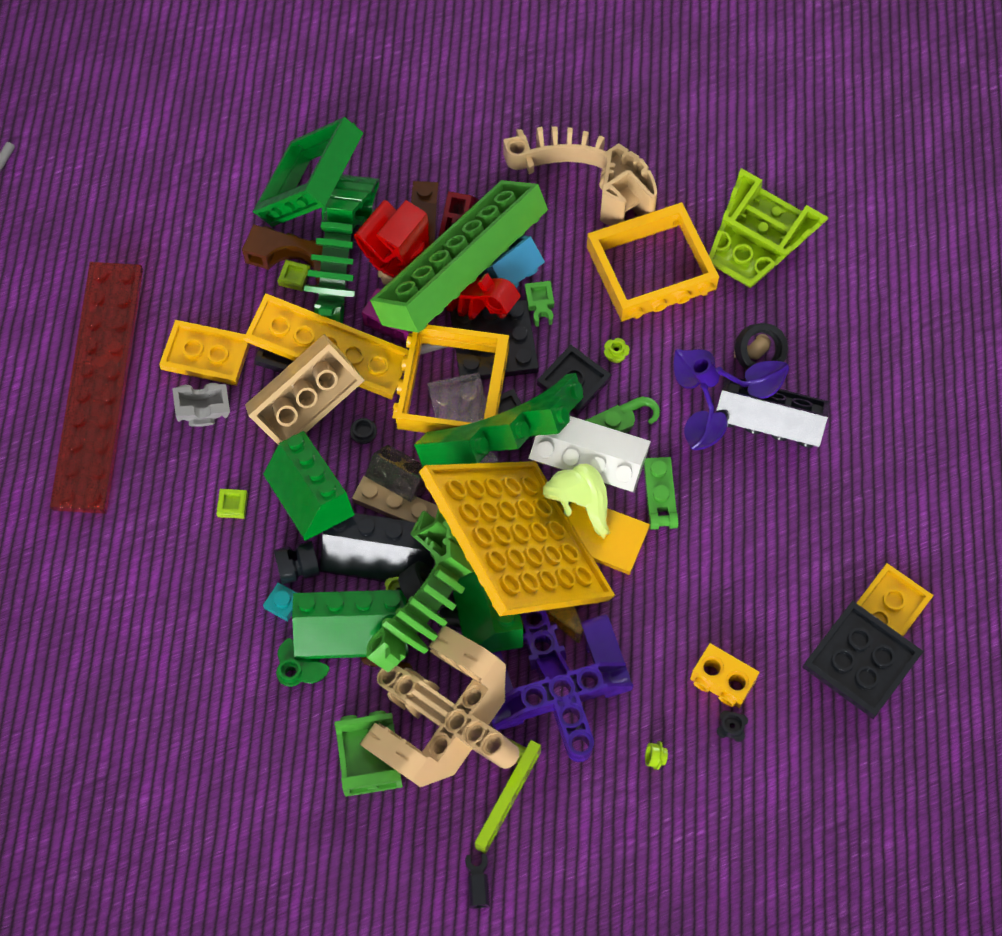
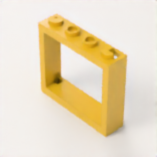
M682 202L587 234L586 247L621 322L634 317L638 319L643 314L652 311H662L667 306L676 303L683 304L693 297L699 295L706 296L708 292L717 289L719 275ZM680 226L703 275L627 300L604 250Z
M428 324L419 333H409L406 342L409 353L408 356L404 355L402 360V371H405L404 378L399 379L397 385V395H400L399 403H394L392 419H396L397 429L426 433L428 431L470 424V422L409 414L422 343L495 353L484 419L498 414L509 353V335Z

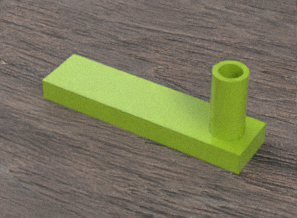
M509 739L519 748L518 764L475 841V849L483 854H486L541 754V745L530 740L526 748Z

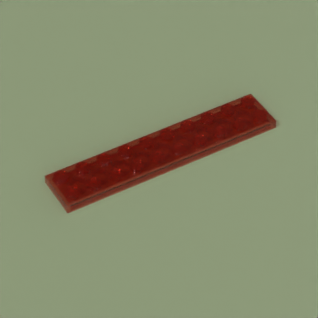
M89 263L50 508L54 511L107 513L143 275L142 265Z

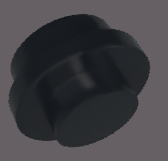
M360 418L352 424L350 434L356 443L368 444L376 438L377 428L373 421L367 418Z

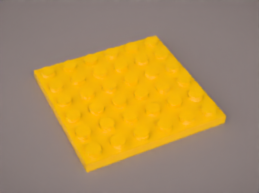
M536 461L425 465L419 471L426 488L430 491L438 505L439 511L443 514L453 536L461 546L465 558L471 564L479 583L484 587L492 602V606L499 616L608 602L615 596L568 516L564 514V508L560 501L544 497L543 486L548 481ZM563 520L566 526L568 527L569 531L571 532L573 538L575 539L576 543L578 544L582 553H580L571 536L569 535L568 531L566 530L565 526L563 525Z

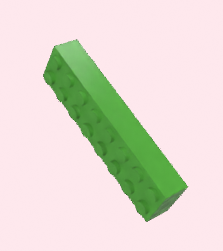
M504 180L495 185L370 300L382 326L417 333L424 330L434 317L441 314L452 300L458 298L469 284L475 282L485 269L489 268L502 253L506 252L518 238L525 234L526 230L538 222L540 217L548 211L539 185Z

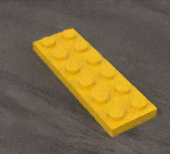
M265 293L245 335V342L294 361L325 334L364 378L365 381L358 387L391 400L393 399L398 381L405 372L402 371V360L404 355L408 356V349Z

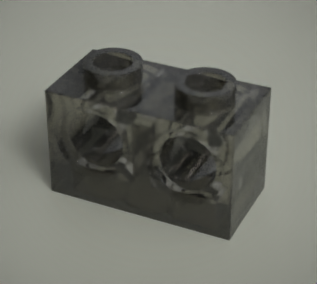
M386 445L373 453L365 477L410 502L422 495L426 490L425 482L419 473L423 468L420 462L390 445Z

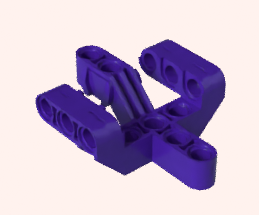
M545 610L522 613L523 642L526 643L529 652V665L531 670L536 669L541 680L513 689L506 668L505 702L491 721L493 728L497 731H502L523 724L525 719L553 711L569 758L576 762H584L592 754L594 739L581 702L605 695V698H609L633 690V683L631 682L607 614L581 621V623L579 622L582 625L586 639L587 653H591L594 664L570 671L565 662L566 652L564 645L559 646L555 631L558 630L556 623L549 622ZM536 616L540 618L541 622L537 625H531L527 622V618ZM538 642H546L550 648L546 651H540L535 645ZM501 651L492 652V654L504 662ZM585 678H592L596 681L597 685L593 688H587L581 681ZM558 686H564L569 690V694L561 697L555 694L554 689ZM535 694L542 701L537 705H531L526 701V698L529 695ZM567 713H573L579 720L574 724H569L564 721L563 716ZM577 740H582L587 744L588 748L585 751L579 752L573 748L572 744Z

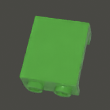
M374 711L369 716L360 718L356 715H348L340 718V721L334 722L342 773V788L345 797L403 788L401 773L360 745L374 723H381L395 733L392 713Z

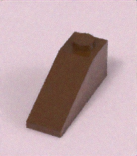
M413 181L411 203L427 213L430 246L436 240L439 184L438 182Z

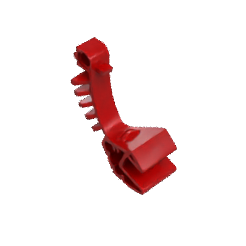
M383 200L357 230L354 238L364 255L370 259L371 264L378 271H382V273L395 278L429 247L427 213L407 200L397 210L387 200ZM486 273L482 278H477L475 282L469 284L458 298L452 300L446 306V309L452 312L458 306L457 312L459 316L464 317L468 312L469 319H475L486 307L490 314H497L499 318L504 319L521 295L509 280L491 278Z

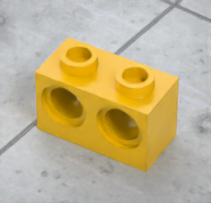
M709 643L693 669L690 680L694 682L698 689L704 692L710 691L719 696V700L730 707L736 706L740 709L760 672ZM707 666L714 667L718 674L708 675L704 668ZM738 681L743 686V689L734 690L730 687L729 682Z

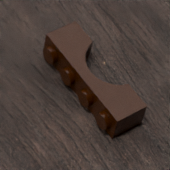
M253 224L242 248L245 263L269 270L276 263L287 259L304 261L313 270L320 271L321 261L311 260V254L322 255L323 246L316 245V240H305L292 233L285 234L275 231L268 226L261 227ZM348 264L347 266V274L349 273L351 264ZM315 277L316 283L319 284L320 278Z

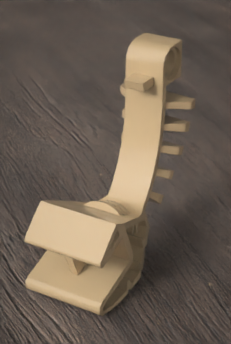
M552 126L551 145L544 146L542 127L537 128L536 148L530 149L523 130H516V137L503 139V154L508 167L514 170L527 168L529 175L534 172V166L556 162H578L602 168L599 182L600 188L603 190L600 221L609 226L624 222L625 212L631 208L638 216L655 211L657 188L651 171L648 170L649 167L642 158H639L632 151L628 152V149L619 143L608 151H604L605 137L599 135L596 146L591 147L588 146L589 132L583 131L581 145L572 144L573 128L567 127V144H558V126Z

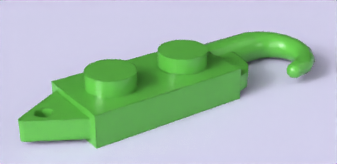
M638 397L620 406L616 405L585 421L627 433L634 427L635 416L633 411L644 406L650 407L653 411V416L648 420V423L653 424L660 416V408L657 402L650 397Z

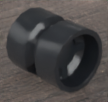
M312 541L297 544L296 549H291L288 546L274 550L282 585L298 581L299 576L307 579L320 575Z

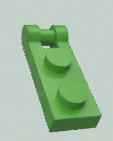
M671 457L646 458L643 467L650 530L659 529L660 526H669V529L678 528ZM667 511V515L658 516V512Z

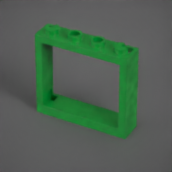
M343 117L292 140L257 202L253 213L273 227L325 207L363 132L356 127L354 122L351 123L347 118ZM321 156L308 182L296 187L310 160Z

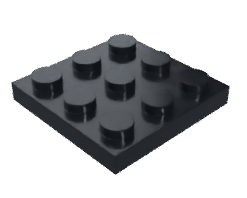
M527 300L517 301L504 319L499 318L497 314H490L486 307L475 319H469L468 312L464 317L459 316L458 309L450 312L452 328L509 335V353L504 377L538 373L539 367ZM455 348L460 383L491 379L495 353Z
M852 601L803 664L802 668L874 719L921 656L923 650Z

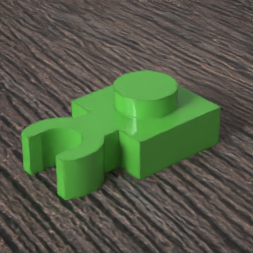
M543 281L525 284L528 310L535 311L533 317L534 325L536 327L539 326V318L543 316L548 319L549 325H552L553 312L550 309L554 308V298L551 282Z

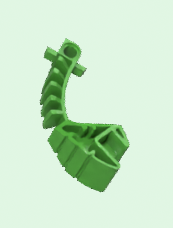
M439 509L437 510L436 518L423 511L410 533L412 537L430 551L432 558L435 560L433 570L416 594L409 598V602L403 608H398L395 612L396 615L392 619L385 618L382 621L383 627L372 636L367 645V658L387 672L391 671L406 657L405 643L423 654L429 650L428 646L416 633L420 632L432 641L437 639V633L427 622L433 619L445 627L448 622L437 611L442 605H445L452 611L457 605L447 598L453 590L461 594L463 593L465 588L458 583V580L473 571L471 564L465 558L461 546L453 536L448 523Z

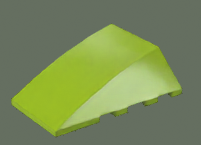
M741 168L709 257L715 268L752 288L824 224L828 217L808 205L802 211L762 189L763 180Z

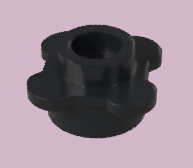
M728 710L721 712V724L717 728V735L720 738H733L736 742L744 740L745 734L743 731L748 723V718L744 714ZM730 724H734L735 728H730Z

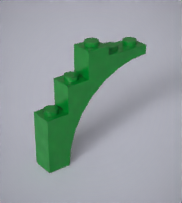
M576 373L566 374L555 385L540 395L508 411L467 425L426 432L414 444L422 467L425 465L479 463L490 451L519 449L530 436L559 434L570 422L569 412L584 397L582 385L579 383Z

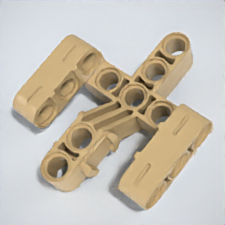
M442 626L437 633V639L432 641L429 647L432 654L472 678V681L456 704L438 693L439 686L410 668L402 669L399 666H395L389 672L381 668L377 675V683L388 691L387 696L393 703L403 710L407 708L409 713L417 719L423 715L439 726L424 750L420 751L381 723H374L360 743L366 750L419 787L455 775L472 749L503 769L513 766L519 758V748L500 732L489 726L505 702L506 664L487 649L447 626Z

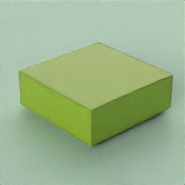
M285 260L278 278V285L303 291L309 277L307 276L308 270H311L310 265Z
M220 489L217 517L245 519L248 498L247 490Z

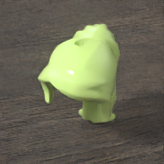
M579 464L572 470L558 471L549 482H546V485L543 486L544 497L560 501L566 516L569 517L572 513L569 502H574L585 507L593 529L599 536L604 539L607 534H610L606 522L607 491L600 473L593 466Z

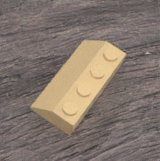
M323 334L247 402L245 407L248 416L279 445L280 442L302 431L308 432L365 380L339 348Z

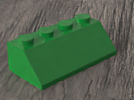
M304 431L279 443L263 475L305 541L355 516L346 491Z
M473 570L471 573L461 577L458 583L465 589L462 594L453 590V595L457 605L456 609L462 635L491 653L522 648L523 625L520 614L499 616L492 606V602L484 587L479 583L475 571Z
M402 590L293 593L294 659L367 657L366 649L368 642L383 627L382 621L385 618L392 619L396 615V610L403 608L408 603V600L405 598ZM405 643L406 656H408V644H407V643Z

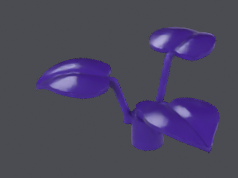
M676 349L674 373L680 386L687 389L695 388L701 384L700 387L709 406V412H696L689 417L685 424L684 434L691 450H702L714 445L726 432L727 417L722 412L714 413V405L708 391V387H713L719 382L720 375L742 387H748L750 396L765 399L773 396L781 388L788 374L789 365L782 361L756 363L746 370L745 378L747 381H742L725 372L722 367L716 368L715 358L707 350Z

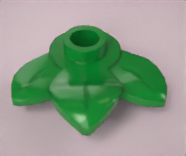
M287 638L278 649L277 655L280 664L277 667L276 675L279 682L284 686L292 687L301 682L313 684L322 680L330 671L329 666L321 663L320 659H294V645L291 638ZM288 671H296V674L294 676H286Z

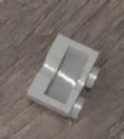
M208 383L204 385V389L200 390L193 389L191 385H181L172 388L175 414L178 422L186 420L189 422V426H208L215 424L214 419L221 416L227 418L230 413L226 384Z

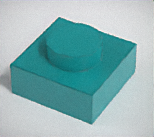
M277 583L263 604L265 610L288 622L292 616L293 593L297 592Z

